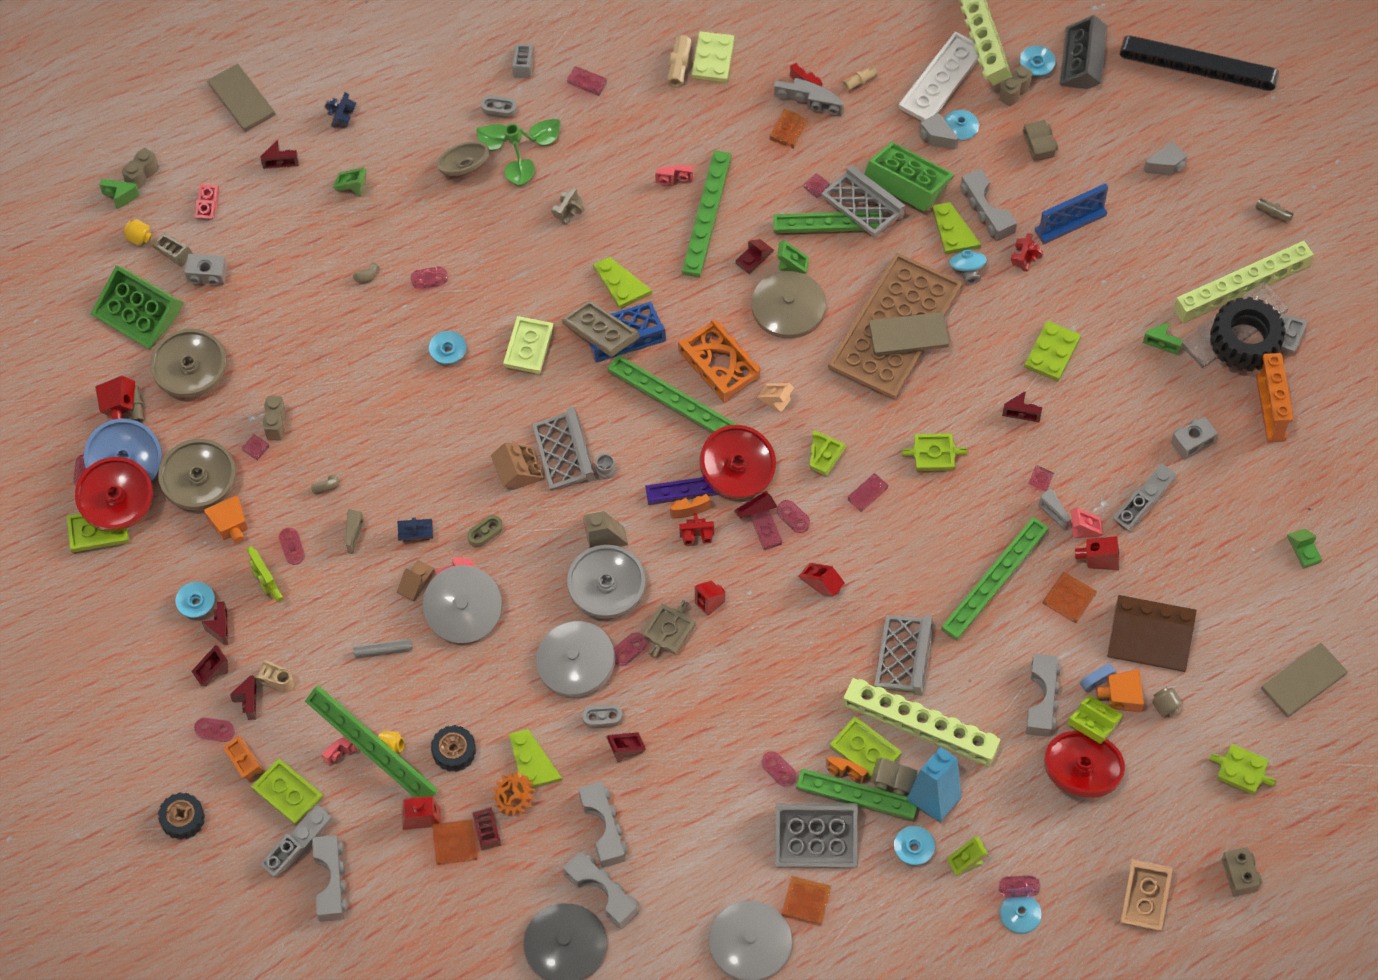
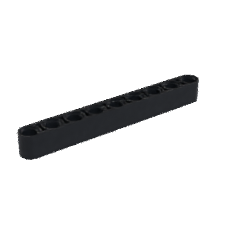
M1130 35L1123 38L1120 49V56L1128 60L1265 91H1272L1276 88L1279 71L1273 67Z

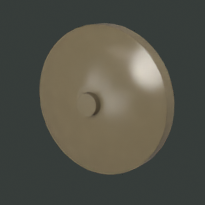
M782 271L771 274L757 285L752 295V313L755 321L764 331L776 337L791 339L805 336L819 326L825 314L826 300L822 288L814 279L803 273Z
M183 329L167 335L156 345L151 355L150 368L156 384L166 393L181 398L196 397L207 393L221 381L226 370V355L222 344L212 334L199 329Z
M192 439L176 445L165 455L159 467L158 478L163 494L171 503L187 510H203L220 503L229 495L235 484L236 467L229 451L219 443L207 439Z

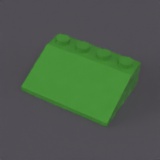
M894 142L889 143L869 160L864 173L888 193L924 212L935 203L954 176L948 170Z
M116 265L91 315L151 349L176 319L184 302L131 270Z

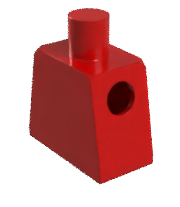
M119 376L95 386L99 411L110 416L111 420L122 419L123 413L132 410L135 391L134 380L125 376Z
M1118 536L1087 539L1086 548H1075V560L1087 559V567L1090 569L1119 570Z
M415 797L403 800L401 809L403 830L441 826L440 806L433 797Z

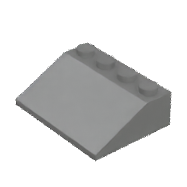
M776 802L775 867H857V803Z

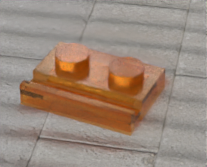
M783 109L770 134V140L785 146L789 145L794 149L808 122V117L805 116L804 118L798 113Z

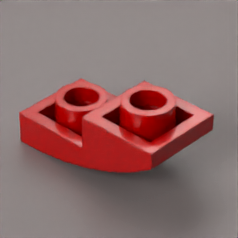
M797 63L790 65V77L793 80L798 78L822 87L821 79L818 76L816 77L813 72L806 74L805 70L802 67L800 68Z

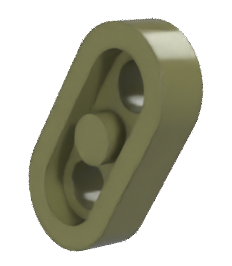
M490 515L468 531L469 543L475 547L486 544L502 531V520L495 515ZM477 536L481 537L479 540L474 539Z

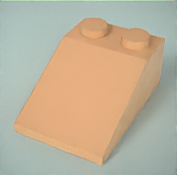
M1131 860L1121 923L1162 931L1172 867Z

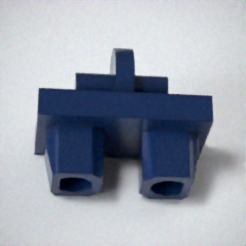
M344 92L339 104L336 98L325 103V108L328 110L327 114L332 116L335 113L331 127L336 128L337 124L347 127L351 116L342 112L345 110L353 113L356 102L348 99L349 94Z
M412 517V520L397 521L398 541L433 539L432 519L416 520V517Z

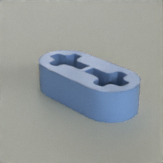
M1107 664L1083 678L1080 685L1085 692L1091 691L1105 683L1108 676L1116 674V670L1111 664Z

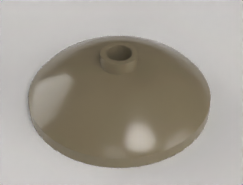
M471 141L461 143L445 151L439 157L437 167L441 173L448 176L468 175L479 169L486 162L490 151L483 142Z

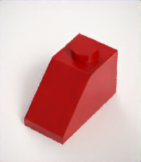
M809 563L798 576L820 594L832 597L838 594L840 588L845 584L834 567Z
M708 581L695 586V604L707 616L725 602V590L721 585Z

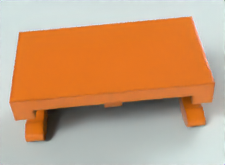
M238 735L223 746V749L243 779L246 778L248 781L254 780L252 777L254 774L262 775L266 772L248 743L241 736Z

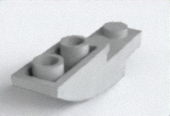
M795 78L794 84L776 80L774 86L775 97L808 103L807 109L816 112L821 111L832 115H843L844 102L827 89Z
M1161 463L1113 519L1129 531L1165 494V490L1177 477V474Z
M317 804L291 834L287 833L260 864L273 877H277L313 846V838L321 837L320 833L334 818Z

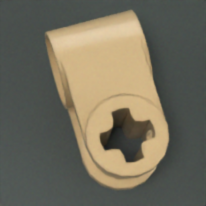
M263 661L259 674L255 675V680L259 684L281 692H289L295 685L292 674L288 669L277 666L269 661ZM288 678L287 681L280 682L282 679Z

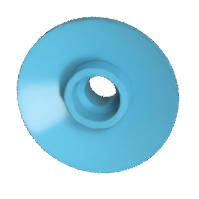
M1043 46L1028 47L1020 56V65L1030 69L1034 76L1046 75L1055 67L1056 59L1054 54Z
M955 110L944 118L945 122L958 136V141L969 140L978 132L979 122L976 116L969 111Z
M964 250L952 256L949 263L953 269L972 271L986 264V256L972 250Z
M443 331L431 339L429 352L431 357L438 363L453 364L465 355L466 342L460 334L454 331Z
M191 582L184 585L178 591L175 599L178 611L189 618H199L206 615L213 608L215 602L213 590L202 582ZM195 601H199L198 604L193 605Z
M909 826L897 834L894 841V849L898 858L904 863L921 865L932 857L935 850V842L932 835L926 829L919 826ZM916 846L918 849L913 851L910 847Z
M1014 894L1003 902L1000 909V917L1007 929L1014 933L1025 934L1033 931L1039 925L1041 908L1034 898L1026 894ZM1020 908L1024 909V910H1025V913H1024V914H1020V913L1018 912V909H1020Z

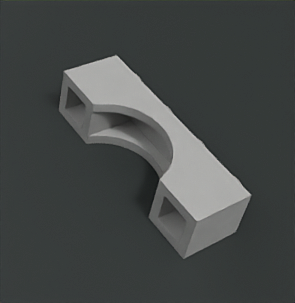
M980 168L962 176L960 190L968 197L970 206L976 209L980 221L984 222L987 226L989 235L998 241L1014 234L1017 222L1008 209H996L986 202L984 196L989 191L990 181Z
M1033 655L1030 680L1036 682L1042 688L1045 699L1039 705L1029 708L1026 734L1050 737L1051 730H1055L1056 718H1053V712L1057 711L1058 700H1054V694H1058L1059 682H1056V676L1060 675L1061 664H1057L1058 656Z
M602 781L578 788L584 813L599 817L606 826L604 835L595 843L601 867L604 868L625 862V854L628 852L625 842H621L619 838L622 835L619 823L615 824L613 819L616 817L613 805L609 806L607 800L610 799L608 788H603Z
M337 835L313 838L315 863L324 866L331 873L328 887L316 895V909L319 922L344 919L343 912H347V903L342 897V893L346 892L345 880H341V873H345L344 861H340V854H343V843L339 842Z
M580 851L563 867V874L577 888L590 885L602 889L609 899L605 909L606 917L621 930L638 914V903L633 897H627L623 893V888L617 882L613 883L604 869H598L594 865L595 861L588 854L585 856Z

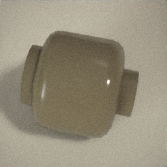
M1166 686L1153 695L1155 698L1152 700V703L1161 716L1169 714L1172 717L1180 712L1179 707L1182 705V700L1174 688L1168 689Z

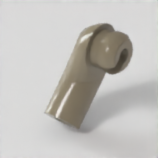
M371 263L368 270L356 271L353 274V279L358 282H370L377 273L379 266L376 263Z
M330 475L327 481L312 484V492L315 494L338 487V476Z

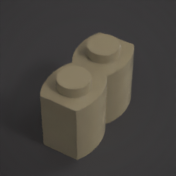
M1024 65L1017 67L1013 71L1012 77L1004 80L1001 84L999 100L1007 106L1014 105L1018 101L1019 96L1030 88L1032 71Z
M1045 120L1025 124L1023 135L1032 159L1037 161L1054 157L1058 146L1056 140H1053L1051 136V126L1047 125Z
M146 148L139 150L134 159L127 163L122 170L124 181L135 183L138 189H140L145 184L147 178L151 177L158 169L155 153Z
M268 396L265 400L266 414L263 418L267 440H282L285 432L283 423L286 419L284 402L281 396Z
M878 758L876 759L870 782L876 784L875 787L878 789L887 790L889 788L893 790V793L905 796V794L910 793L918 770L888 759Z

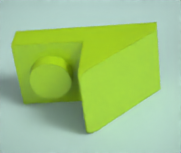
M979 836L970 839L946 859L954 874L959 876L983 864L981 859L988 853Z

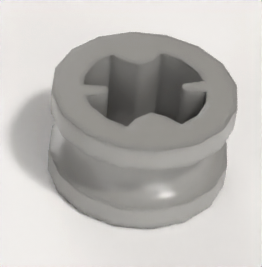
M978 269L962 273L965 284L973 285L980 281L981 277L978 275Z

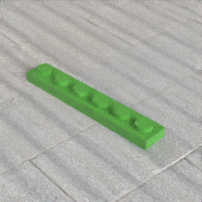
M842 212L773 214L774 234L866 231ZM855 212L858 218H866V212ZM868 212V218H879V212ZM869 223V226L875 230L879 223Z
M801 769L796 790L844 803H857L859 807L911 821L914 820L917 806L908 801L906 796L806 769Z

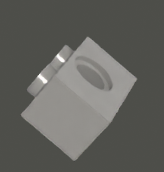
M188 254L185 268L187 282L192 284L224 285L227 271L225 256Z
M1203 417L1199 420L1194 419L1185 428L1180 427L1175 430L1171 443L1185 460L1214 444L1218 433L1206 417Z

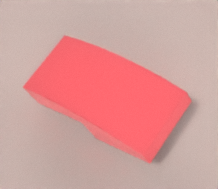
M674 165L657 169L655 172L656 183L674 185L675 179L682 182H693L694 166Z
M200 184L198 200H196L195 218L214 219L219 192L218 185Z
M344 736L330 745L321 755L324 763L330 766L333 762H337L340 759L342 752L349 756L352 752L357 751L358 748Z

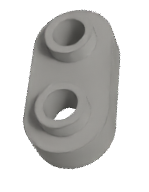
M486 96L481 101V109L488 115L511 117L517 111L516 102L511 98Z
M617 705L590 706L583 711V722L591 728L616 726L622 721V710ZM615 715L616 718L610 719L609 716ZM592 716L596 717L593 721L589 719Z

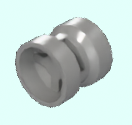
M601 454L596 459V473L600 478L610 479L615 474V461L609 454Z

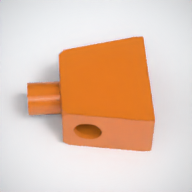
M238 495L204 509L208 522L223 540L232 538L236 544L244 540L242 532L246 531L248 527Z
M1140 669L1108 676L1106 686L1096 687L1097 699L1108 698L1109 706L1115 710L1142 712L1144 700Z

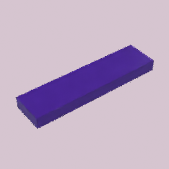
M704 477L645 485L648 505L675 502L687 498V500L694 499L705 494L708 497L721 495L707 484Z

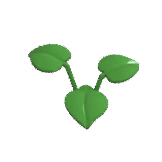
M549 119L538 122L529 130L530 135L525 133L522 128L519 129L518 125L514 123L508 124L506 127L502 124L477 127L476 132L479 141L485 143L491 151L499 150L503 146V142H507V140L513 143L518 161H512L506 166L505 176L511 183L519 186L526 184L532 179L535 166L530 159L521 161L517 143L521 141L522 135L531 141L536 140L537 144L541 146L554 143L559 135L560 120Z

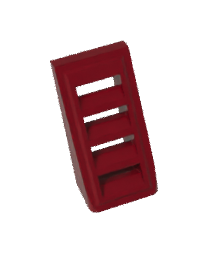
M765 491L735 509L734 512L739 518L774 509L777 505L772 496Z
M492 807L472 812L481 851L501 846ZM489 814L490 816L488 818L478 820L477 818L478 816ZM491 821V824L479 826L481 823ZM493 828L492 831L481 833V830ZM493 834H494V836H495V837H492V838H488V839H484V840H483V837H485V836H489V835H493Z

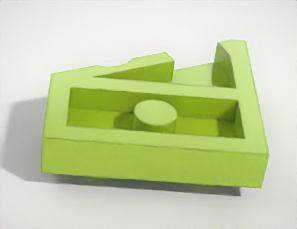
M814 430L810 469L827 477L845 451L846 444Z

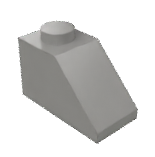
M939 113L920 122L919 135L929 145L954 150L958 147V136Z
M1172 142L1146 160L1144 171L1153 174L1173 175L1177 171L1181 172L1186 167L1188 156Z

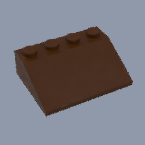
M1118 595L1107 657L1186 672L1197 610Z

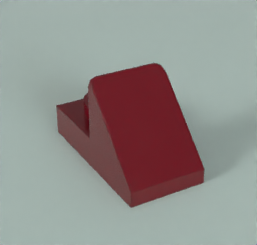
M278 140L260 156L263 169L299 166L297 150L280 151Z
M761 239L749 240L748 249L736 259V265L750 274L774 252V249Z
M1026 391L1004 404L1002 416L1040 422L1042 407L1035 404H1024Z
M225 601L217 602V609H214V620L202 621V625L205 631L223 645H228L227 607Z
M215 645L191 672L201 686H207L218 673H228V660L219 646Z
M250 675L230 694L232 702H242V711L246 713L248 720H256L257 683L254 675Z
M639 732L613 734L606 737L617 762H620L626 755L641 754L646 750Z

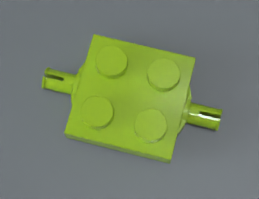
M952 433L914 434L913 448H902V457H914L916 471L954 470L955 456L967 455V447H955Z
M249 546L246 552L251 558L248 562L252 568L253 576L256 580L259 579L260 587L265 595L269 594L271 599L275 598L276 602H281L284 597L280 593L279 587L276 586L272 575L257 550L253 546Z
M1231 744L1228 753L1224 757L1213 752L1210 756L1209 761L1220 764L1217 780L1252 795H1255L1261 783L1271 787L1275 785L1276 779L1265 775L1266 766L1269 761L1267 758L1234 744Z

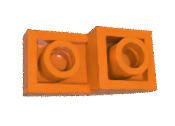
M705 494L702 497L694 498L691 503L687 498L677 500L670 507L671 518H685L693 516V513H702L710 509V498Z
M832 756L826 759L827 770L834 776L838 775L842 778L847 772L853 781H859L861 784L867 779L868 770L854 762Z

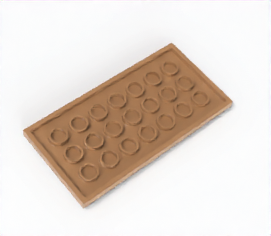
M896 253L829 362L828 368L895 400L924 350L875 356L869 320L943 312L945 316L959 293L963 282L900 253Z

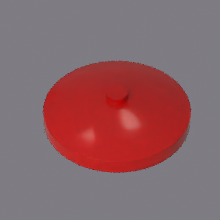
M728 425L719 428L707 438L700 452V469L705 481L714 491L728 498L747 499L758 495L769 485L775 473L776 457L771 444L760 432L748 426Z
M109 457L93 463L82 473L75 488V503L81 516L93 527L105 531L124 530L137 524L147 514L153 500V485L145 469L135 461L123 457Z
M1069 731L1056 736L1048 744L1044 756V767L1052 782L1067 793L1079 797L1097 798L1112 793L1121 784L1125 772L1124 758L1111 741L1105 739L1100 744L1080 731Z

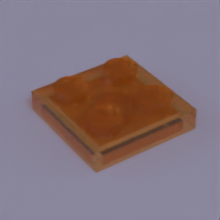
M1063 571L1043 600V604L1072 622L1077 623L1097 591Z
M472 819L432 824L437 865L477 860Z
M791 876L782 916L822 926L831 885Z

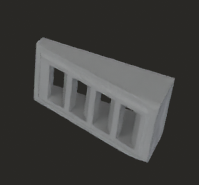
M532 44L515 45L512 65L514 78L531 77Z
M1050 488L1040 496L1039 507L1066 531L1069 527L1070 518Z

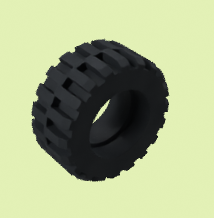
M1241 297L1236 298L1235 302L1234 300L1227 302L1226 305L1219 309L1210 331V344L1213 346V352L1219 354V360L1227 362L1226 365L1231 368L1232 366L1237 367V370L1240 371L1243 369L1254 371V368L1257 370L1262 369L1264 354L1280 352L1286 334L1285 323L1282 318H1279L1280 313L1277 310H1273L1272 305L1263 303L1264 301L1261 299L1257 301L1253 300V297H1247V299ZM1237 325L1252 326L1262 334L1264 340L1255 344L1242 342L1234 336L1231 328Z

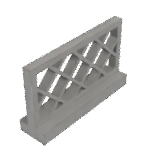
M850 165L842 177L821 193L822 198L873 237L878 235L896 219L900 220L904 217L905 205L853 165ZM844 181H848L852 184V187H841V184ZM831 192H839V197H831L829 194ZM842 192H852V197H842ZM854 192H862L865 194V197H855ZM842 202H852L853 207L845 208ZM855 202H865L866 207H855ZM868 202H875L878 204V207H868ZM855 212H866V218H858ZM868 212H879V218H868ZM881 212H889L892 216L881 218ZM869 223H879V226L874 230L869 226Z
M574 407L567 409V413L532 424L551 491L587 479L589 482L596 480L579 417ZM567 420L564 430L556 427L559 421ZM547 426L550 429L546 435L539 433L538 428ZM553 430L561 433L557 441L549 438ZM565 435L572 438L568 446L560 443ZM547 441L554 443L550 452L543 448ZM558 446L566 449L561 457L554 454ZM569 451L576 454L573 462L565 459ZM551 457L559 460L555 468L548 465ZM563 462L570 465L566 473L558 470ZM575 467L581 470L582 475L572 477L570 473ZM556 473L564 476L561 482L553 484L552 479Z
M886 615L875 687H882L888 690L914 692L915 695L923 696L934 628L932 616L924 615V618ZM890 621L899 622L901 627L893 632L889 628ZM913 623L920 624L919 630L913 634L907 628ZM905 629L910 636L901 642L896 635ZM894 637L899 644L890 650L886 644ZM913 639L917 646L909 651L905 644ZM902 647L907 654L898 659L894 652ZM891 655L896 662L887 667L883 662L884 659ZM911 657L914 665L906 669L902 662ZM900 665L904 672L895 677L891 670ZM887 673L893 678L888 683H880L881 677ZM908 675L911 678V684L902 685L899 680Z

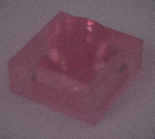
M815 173L804 183V188L818 198L829 187L830 183Z
M253 434L243 445L242 450L258 461L269 448V443Z
M1036 465L1028 484L1047 491L1054 472Z

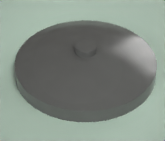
M570 903L555 904L540 911L530 921L524 935V953L530 968L544 980H585L597 971L604 959L606 935L599 919L588 909Z

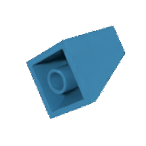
M942 747L920 769L907 798L908 801L939 822L945 818L961 799L958 759Z

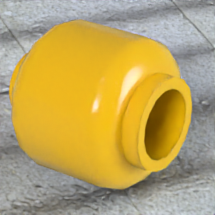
M138 219L129 220L123 230L125 240L136 246H141L144 242L148 243L152 236L149 233L150 226Z
M381 731L377 737L399 755L403 752L405 741L400 733L396 731Z

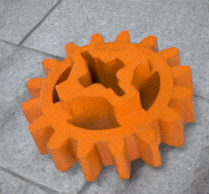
M509 772L508 777L502 775L503 781H496L498 788H493L496 795L492 799L497 800L494 806L500 808L499 812L507 816L514 815L518 817L520 812L525 814V808L532 807L529 803L530 800H535L531 794L536 791L530 788L533 782L528 781L529 777L522 776L518 772L515 774Z

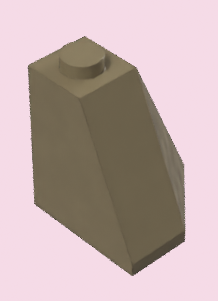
M596 512L583 516L589 548L599 545H615L619 547L628 545L624 526L606 512Z

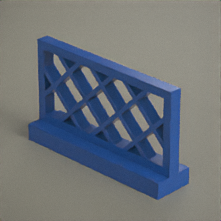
M1102 184L1043 211L1040 225L1036 226L1034 230L1042 243L1051 242L1107 216V211L1104 208L1108 192L1107 184Z
M652 302L611 313V315L629 327L639 330L637 331L639 338L612 357L666 341L665 328L661 324ZM650 309L648 316L640 314L641 311ZM627 315L633 316L631 321L624 320L623 317ZM637 318L645 320L643 325L634 322ZM649 322L657 325L650 328L646 327ZM588 341L595 362L612 358Z

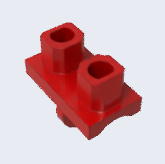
M1027 233L1026 238H1017L1016 249L1021 251V253H1012L1011 256L1012 264L1021 266L1022 271H1028L1031 261L1035 262L1036 259L1043 257L1040 245L1032 240L1033 235Z
M693 513L694 519H688L685 524H679V534L684 545L694 544L695 536H701L702 543L704 544L712 543L714 521L706 522L705 518L698 519V514Z

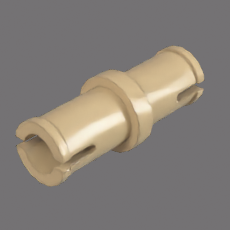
M870 66L866 70L858 71L854 76L843 80L842 85L846 91H849L858 85H864L866 81L878 76V72L874 66Z

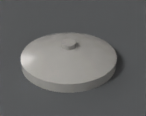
M599 545L589 548L573 561L568 571L567 585L572 601L581 611L596 618H615L628 613L640 602L645 591V572L642 564L634 554L619 546Z
M468 565L452 566L438 573L430 581L423 598L424 615L431 629L444 640L457 644L473 643L487 636L498 623L502 610L501 594L494 580L481 569Z
M583 621L564 623L551 630L539 645L536 656L537 670L544 684L551 691L565 697H582L595 692L607 682L615 664L614 648L607 634L598 626Z
M756 901L739 902L723 910L715 919L709 936V948L713 961L725 975L734 980H767L773 977L785 966L792 946L791 931L785 918L773 907Z

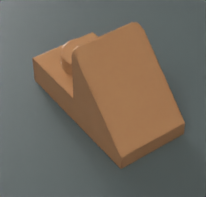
M417 560L411 570L405 569L397 593L414 602L435 572L434 568Z

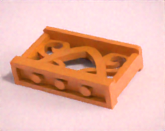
M715 319L688 338H683L678 342L679 353L724 403L731 396L760 378L759 365L749 358L747 351L743 348L741 349L737 345L736 339L732 335L729 336L725 327ZM710 333H714L718 337V340H713L711 336L710 343L705 341V337ZM701 340V345L692 347L693 344ZM711 351L729 354V369L720 366L710 368ZM705 352H707L708 358L702 359L701 355H705ZM741 367H745L749 372L745 377H738L734 373L744 374L740 370ZM716 372H723L722 376L718 377ZM732 379H734L735 381H737L735 384H733V385L730 386L729 388L727 387L728 384L731 382Z
M1281 353L1264 354L1262 370L1260 373H1256L1255 377L1267 442H1284L1287 439L1286 429L1288 424L1294 418L1283 356Z

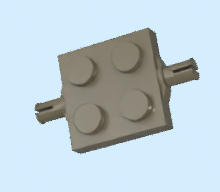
M682 600L677 609L661 604L642 633V638L653 643V647L648 653L653 658L656 657L660 649L667 650L676 655L695 627L696 621L687 617L684 613L689 606L687 601L685 603V600Z

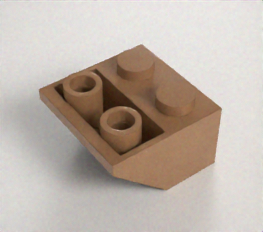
M504 443L491 454L503 487L518 489L544 479L542 469L531 446Z

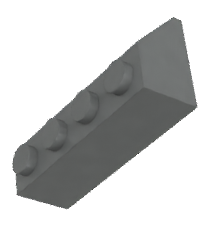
M1095 15L1066 27L1060 78L1061 86L1089 89L1101 84L1107 25Z

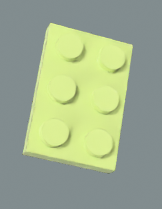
M699 32L692 79L727 83L735 35Z
M517 316L503 366L505 368L540 374L553 331V323Z

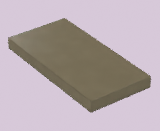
M238 63L207 80L209 86L244 132L275 116V111Z
M590 300L562 319V323L611 357L639 338L637 331Z
M943 312L869 320L875 356L949 347Z
M1320 643L1265 683L1261 689L1288 718L1345 676L1348 671Z

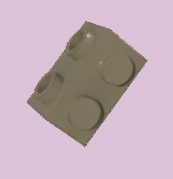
M1248 847L1224 852L1221 860L1233 897L1257 892L1261 884V877L1259 872L1255 871L1253 853L1249 852Z

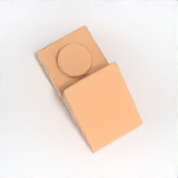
M790 383L766 384L757 398L777 411L782 412L791 400L790 393L794 388Z

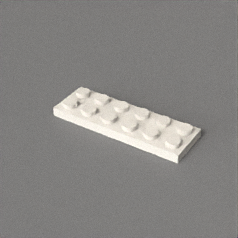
M955 31L900 102L898 109L920 121L938 113L978 61L980 55H977L974 49L975 41L973 42L971 39Z

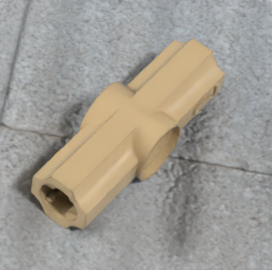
M686 35L676 37L674 51L671 52L668 84L672 87L678 88L683 86L685 71L688 70L691 39Z

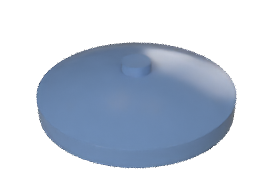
M115 419L100 425L90 435L84 449V464L87 469L93 463L105 458H127L141 465L149 475L151 482H153L159 472L162 460L161 447L157 437L144 424L131 419Z

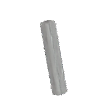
M410 639L353 647L356 658L412 650Z

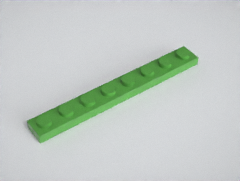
M713 151L682 275L701 277L731 161V153Z
M620 355L608 367V372L711 433L724 426L738 425Z
M1032 517L942 625L941 630L957 641L1048 532L1049 527L1035 517Z
M319 685L312 690L305 702L414 798L435 796L438 792L436 787Z

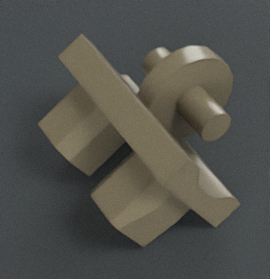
M571 188L569 192L563 191L560 195L561 206L554 205L551 209L554 217L560 218L562 224L565 225L568 224L572 216L582 214L584 211L581 205L583 203L582 198L577 194L576 188Z

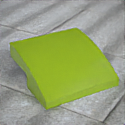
M1089 695L1081 702L1079 709L1069 717L1067 724L1101 744L1123 718V714Z

